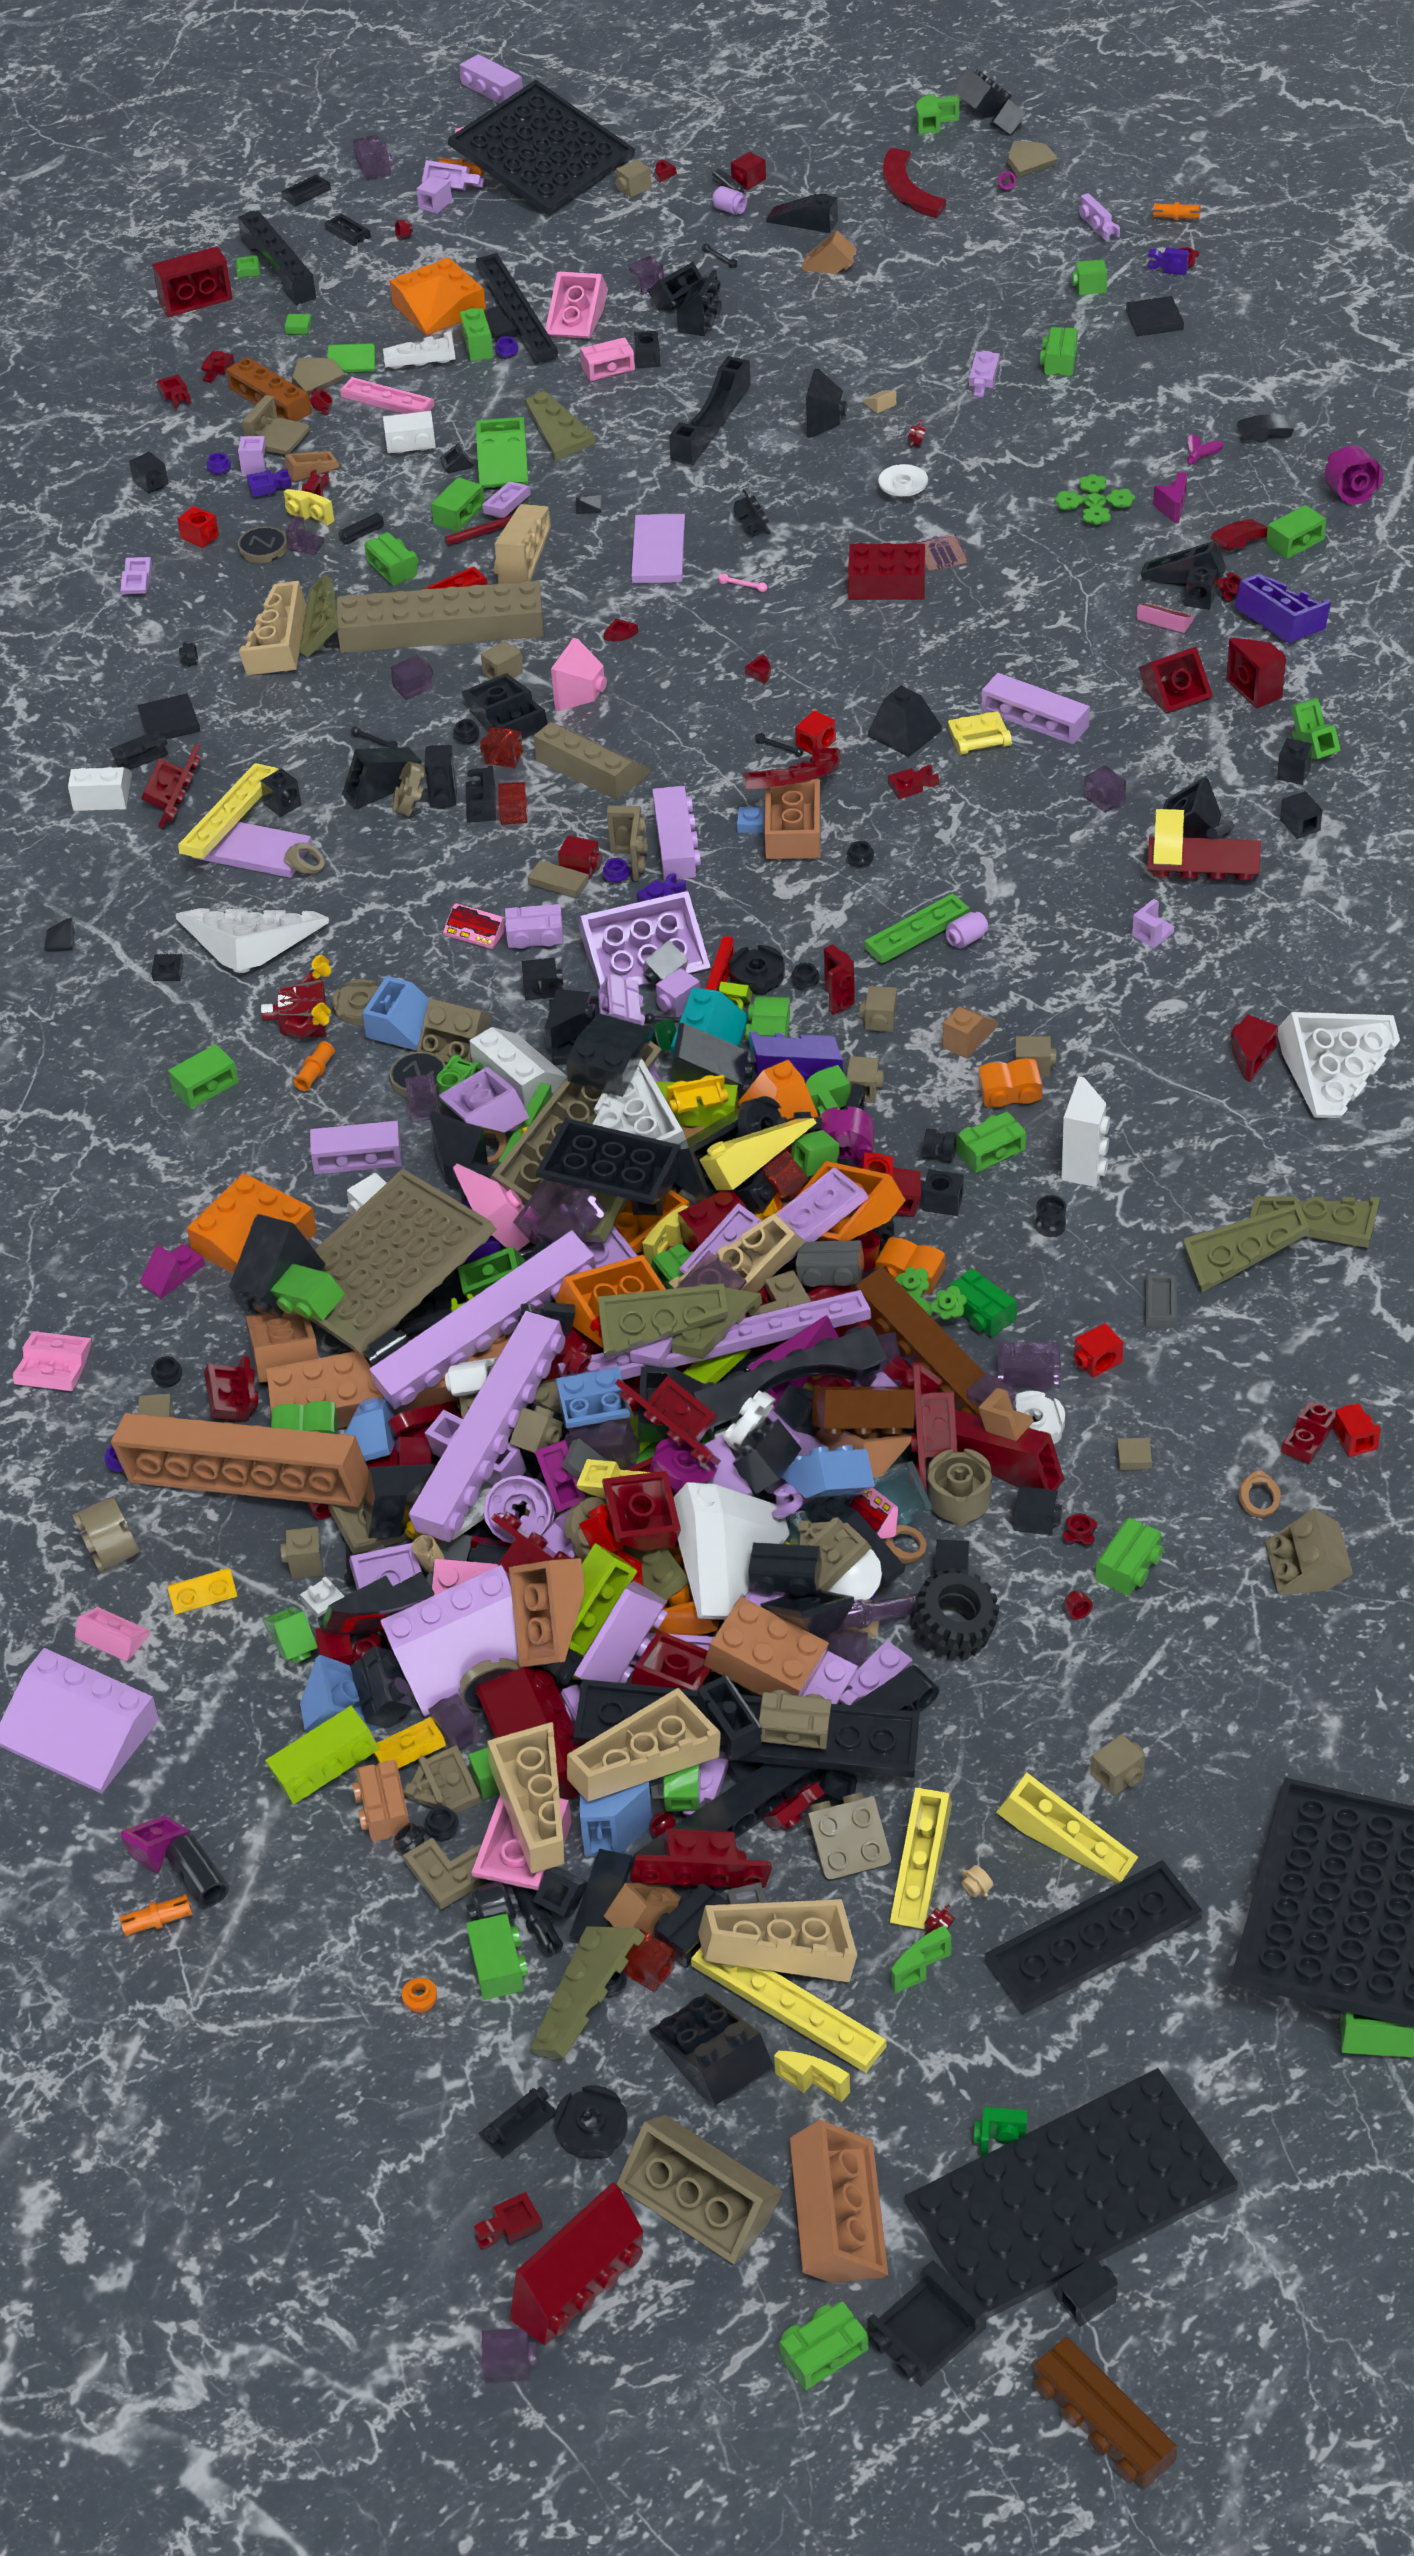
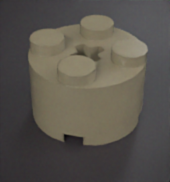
M953 1449L941 1452L929 1464L928 1505L935 1514L945 1520L952 1521L956 1526H965L970 1521L981 1517L989 1509L992 1501V1472L988 1460L980 1453L970 1449H964V1452L953 1453Z
M114 1496L103 1499L72 1514L79 1531L81 1532L86 1529V1532L82 1533V1538L89 1553L97 1552L92 1555V1558L99 1572L125 1561L140 1552Z

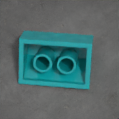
M692 987L679 1023H686L740 1047L746 1030V1024H748V1015L720 991ZM677 1031L671 1044L672 1068Z

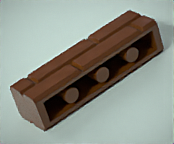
M1064 2337L1051 2351H1048L1036 2361L1034 2365V2386L1038 2393L1046 2400L1052 2398L1061 2407L1060 2411L1064 2419L1074 2428L1080 2426L1089 2435L1088 2441L1098 2454L1103 2456L1107 2453L1116 2462L1117 2472L1127 2483L1131 2484L1134 2481L1142 2490L1146 2489L1157 2479L1158 2475L1164 2473L1174 2464L1177 2455V2445L1069 2337Z

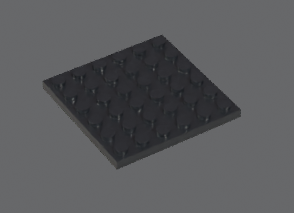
M534 80L448 138V145L547 216L632 158L635 153V148L537 80Z

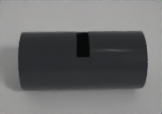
M183 1835L168 1846L166 1850L167 1859L201 1907H212L226 1897L229 1892L228 1883L195 1836Z

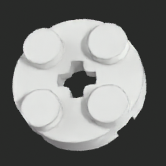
M760 1390L753 1398L750 1397L739 1412L743 1416L736 1424L733 1423L728 1428L722 1438L728 1442L727 1445L739 1452L738 1448L746 1441V1436H750L751 1432L765 1421L776 1399Z
M1040 1391L1021 1392L1010 1399L1013 1410L1035 1416V1419L1040 1420L1033 1422L1029 1428L1050 1433L1053 1444L1060 1441L1065 1427V1411L1057 1399L1054 1398V1401L1045 1397V1393Z

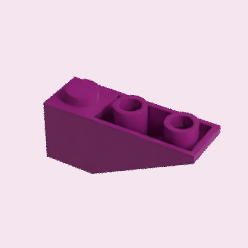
M825 1315L747 1367L751 1371L764 1361L774 1360L775 1362L786 1358L788 1353L796 1349H803L805 1351L815 1347L819 1341L825 1338H833L834 1340L839 1337L829 1317ZM809 1376L787 1381L766 1392L776 1399L773 1406H776L788 1384L803 1388Z

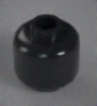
M492 1881L472 1890L470 1896L472 1903L466 1905L472 1921L507 1913L509 1923H512L516 1919V1911L520 1910L511 1884L505 1886L504 1883Z

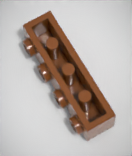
M251 358L241 359L238 363L226 369L230 390L255 405L265 395L273 396L277 417L298 422L312 414L309 393Z

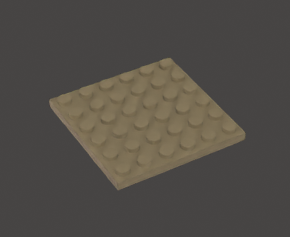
M402 1169L315 1249L326 1264L321 1271L329 1273L345 1295L323 1321L314 1318L309 1319L351 1349L363 1355L362 1352L367 1349L369 1343L389 1329L395 1328L409 1311L416 1308L422 1302V1299L434 1288L440 1286L445 1278L456 1267L462 1265L467 1257L479 1246L485 1244L497 1229L487 1218Z

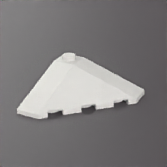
M198 908L176 913V919L222 965L233 969L237 973H245L250 971L252 967L264 964L329 923V917L314 911H302V915L296 913L286 914L285 910H264V914L257 912L248 913V910L226 909V913L219 911L210 912L209 909Z
M1291 1012L1278 1027V1039L1282 1055L1314 1118H1341L1348 1109L1346 1105L1350 1099H1355L1367 1084L1365 1082L1370 1074L1374 1075L1385 1061L1384 1055L1389 1049L1393 1050L1400 1041L1394 1015Z
M642 1058L624 1096L602 1093L594 1108L595 1113L598 1114L593 1122L594 1125L674 1144H679L686 1140L682 1128Z
M687 1482L673 1498L681 1528L678 1542L697 1615L700 1619L726 1620L740 1596L744 1598L750 1590L748 1569L753 1542L783 1544L790 1535L785 1517L778 1518L772 1515V1512L777 1508L776 1504L716 1484Z

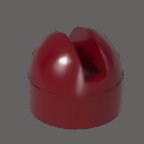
M408 220L395 221V235L398 239L407 238L412 234L413 229H409L412 224Z
M1071 1591L1065 1596L1064 1607L1072 1619L1079 1620L1086 1617L1092 1611L1093 1603L1084 1592Z
M668 1812L655 1814L649 1824L651 1837L656 1839L665 1833L666 1829H670L677 1824L676 1820Z

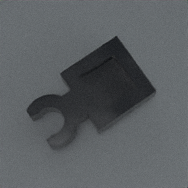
M543 1302L542 1309L536 1308L529 1303L520 1305L522 1316L525 1311L557 1320L560 1322L564 1336H570L575 1317V1305ZM518 1316V1323L520 1322L522 1316Z

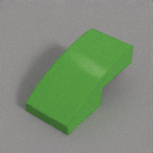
M945 1925L922 1937L897 1960L891 1969L892 1990L895 1994L927 1980L926 1966L951 1955V1935Z

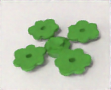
M1090 474L1088 477H1081L1079 484L1082 490L1092 494L1083 498L1075 491H1061L1058 493V497L1054 499V502L1059 504L1060 509L1071 510L1078 508L1079 504H1082L1084 501L1086 509L1083 510V520L1098 525L1111 519L1109 509L1104 508L1106 501L1112 503L1114 507H1130L1132 501L1135 500V495L1131 494V491L1128 489L1112 490L1111 494H1108L1105 498L1097 493L1100 490L1106 489L1107 479L1104 476Z
M908 1267L905 1273H901L896 1277L895 1280L930 1316L932 1310L940 1314L944 1320H948L951 1316L959 1318L963 1315V1305L966 1304L967 1298L961 1294L957 1286H950L946 1291L939 1290L936 1294L937 1299L933 1301L931 1307L927 1300L921 1298L923 1291H927L930 1287L927 1281L929 1275L925 1269L919 1268L915 1270L914 1267Z

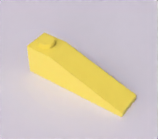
M814 1118L795 1119L733 1140L717 1142L707 1149L708 1154L701 1158L700 1162L716 1190H734L815 1125L816 1121Z
M1027 1772L996 1812L1027 1836L1117 1884L1125 1878L1138 1859V1856Z
M915 1787L890 1918V1924L925 1930L926 1925H924V1922L929 1914L952 1807L949 1793Z

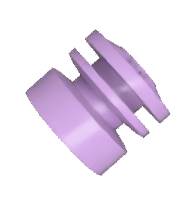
M521 1475L506 1477L496 1483L487 1494L484 1504L485 1521L491 1532L501 1540L513 1543L516 1538L496 1524L491 1518L494 1513L505 1514L506 1512H510L518 1518L519 1512L515 1510L517 1504L523 1505L526 1501V1508L530 1510L529 1516L523 1515L519 1518L522 1521L520 1527L530 1534L532 1531H535L542 1535L556 1520L557 1511L547 1485L538 1479Z

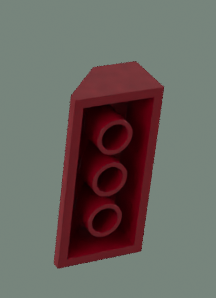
M1149 837L1147 871L1153 872V877H1169L1170 872L1181 873V878H1197V873L1209 874L1208 879H1225V874L1236 875V880H1253V875H1259L1261 840L1183 838L1182 865L1154 864L1155 837Z
M522 1667L479 1685L476 1692L496 1738L553 1722L559 1798L574 1799L579 1792L567 1779V1754L582 1745H576L573 1742L575 1727L551 1673L547 1670Z
M612 2182L516 2270L510 2321L543 2345H546L555 2335L561 2336L568 2329L572 2319L580 2312H587L593 2305L595 2298L604 2289L606 2291L610 2290L617 2282L619 2275L627 2267L633 2268L643 2254L641 2245L644 2231L618 2185Z

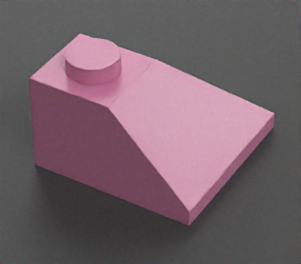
M573 638L551 668L554 705L557 711L594 702L600 692H603L606 688L607 678L604 677L603 664L579 639Z

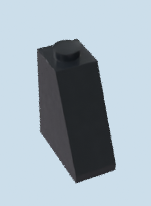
M409 747L355 749L342 795L354 809L362 808L393 794L396 787H400L402 779H399L408 761L421 764L422 761Z

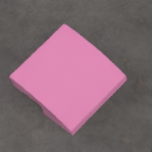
M33 1331L22 1347L23 1359L13 1373L14 1384L73 1391L85 1366L91 1347V1338Z

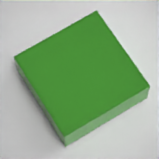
M257 255L235 258L238 278L260 275Z
M288 314L284 327L285 334L307 335L312 323L311 314Z

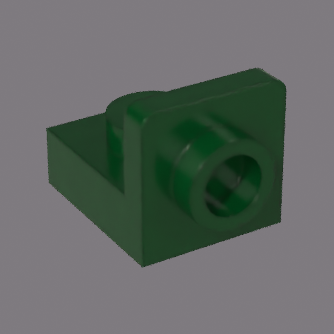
M669 1018L647 1025V1027L654 1028L650 1041L661 1048L660 1052L670 1050L677 1031L674 1020Z

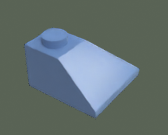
M372 1397L362 1401L344 1433L356 1436L365 1461L390 1455L398 1438L394 1436L388 1424V1421L395 1415L391 1405L385 1398L378 1400L377 1397Z
M319 1655L315 1659L300 1702L304 1730L310 1732L351 1705L370 1731L378 1730L380 1726L369 1724L365 1721L350 1665Z

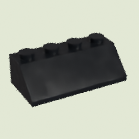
M740 1110L730 1113L679 1143L681 1145L680 1165L675 1183L700 1202L723 1191L716 1190L700 1159L708 1154L707 1149L713 1144L736 1139ZM761 1122V1128H762V1130H764L765 1127L762 1125V1122ZM762 1166V1167H761L759 1170H757V1171H761V1170L763 1171V1170H764V1166Z

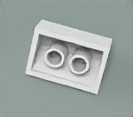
M491 1027L469 1040L472 1063L476 1061L481 1062L483 1069L488 1066L514 1087L525 1110L540 1083L551 1085V1091L554 1093L567 1078L562 1071L518 1034Z
M1079 1076L1064 1115L1062 1180L1096 1187L1100 1176H1105L1107 1172L1108 1159L1104 1158V1155L1106 1156L1108 1151L1109 1138L1105 1137V1135H1107L1109 1130L1110 1117L1106 1116V1103L1084 1077Z

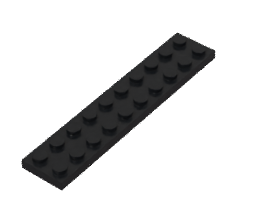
M582 1679L573 1736L574 1744L584 1745L677 1688ZM680 1689L697 1707L698 1690ZM741 1695L759 1722L762 1697ZM831 1704L826 1749L761 1742V1746L758 1749L736 1760L914 1778L920 1712ZM720 1744L719 1757L717 1759L731 1760L725 1752L724 1746Z

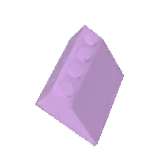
M688 891L580 916V934L599 988L609 974L620 976L622 980L627 978L637 981L638 987L650 984L643 975L644 961L669 940L688 959L686 972L693 974L711 969Z
M502 1565L380 1620L425 1718L462 1701L458 1690L461 1687L460 1680L471 1667L485 1660H491V1663L500 1662L499 1658H508L519 1664L511 1583ZM538 1665L527 1666V1668H535Z
M43 1648L24 1672L0 1722V1747L102 1794L159 1721L153 1696Z

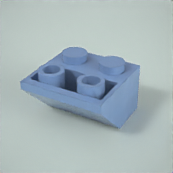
M386 976L362 1012L366 1038L417 1051L429 998L412 982Z
M619 1367L556 1378L559 1405L565 1428L631 1417L628 1402L619 1396L623 1390L615 1384L618 1379L622 1381Z
M853 1445L837 1447L834 1451H829L827 1446L811 1449L809 1456H796L782 1476L787 1483L793 1486L805 1498L855 1495L875 1487L867 1449L854 1450Z
M649 1781L589 1802L580 1794V1823L585 1857L597 1856L599 1849L622 1853L649 1829L652 1818Z

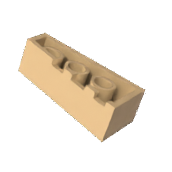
M526 504L518 506L495 542L496 560L494 563V573L498 574L499 583L531 581L551 528L549 506Z
M292 581L273 585L263 604L264 611L258 614L254 630L249 631L246 637V645L241 646L239 650L247 676L280 671L287 672L297 669L306 602L299 581Z
M774 1213L743 1233L741 1238L729 1246L726 1244L717 1250L715 1255L704 1262L700 1261L691 1267L689 1272L681 1277L677 1276L668 1283L674 1289L700 1286L701 1283L708 1285L724 1283L726 1288L757 1293L765 1285V1279L771 1278L806 1241L785 1220Z
M677 1688L567 1754V1779L589 1802L718 1758L721 1732Z
M553 1722L487 1741L489 1766L531 1874L565 1864Z
M842 1899L706 1905L698 1932L704 1959L708 1962L850 1982L857 1958Z

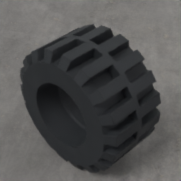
M955 1568L947 1569L946 1574L941 1570L935 1572L933 1578L929 1576L925 1580L910 1614L912 1618L910 1622L911 1630H916L914 1637L917 1641L922 1640L924 1642L922 1647L925 1650H934V1655L940 1658L942 1654L947 1655V1660H955L956 1656L964 1660L969 1658L970 1653L975 1656L980 1652L981 1648L986 1646L998 1620L999 1605L996 1604L998 1600L996 1594L990 1593L991 1586L987 1582L984 1584L980 1582V1576L975 1574L972 1577L968 1575L967 1570L961 1569L960 1573H957ZM940 1608H955L961 1611L969 1621L960 1622L952 1620Z

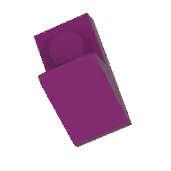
M1178 472L1176 481L1171 482L1170 486H1154L1153 505L1174 523L1180 522L1187 494L1188 473Z
M184 1243L171 1253L157 1245L142 1275L140 1284L152 1294L162 1299L205 1266L204 1258Z
M566 1440L535 1451L557 1513L569 1509L587 1498L586 1492L579 1490L576 1486L578 1479L561 1466L569 1449Z
M163 1815L123 1830L120 1837L132 1859L151 1871L159 1873L168 1846L177 1838L189 1835L190 1830Z

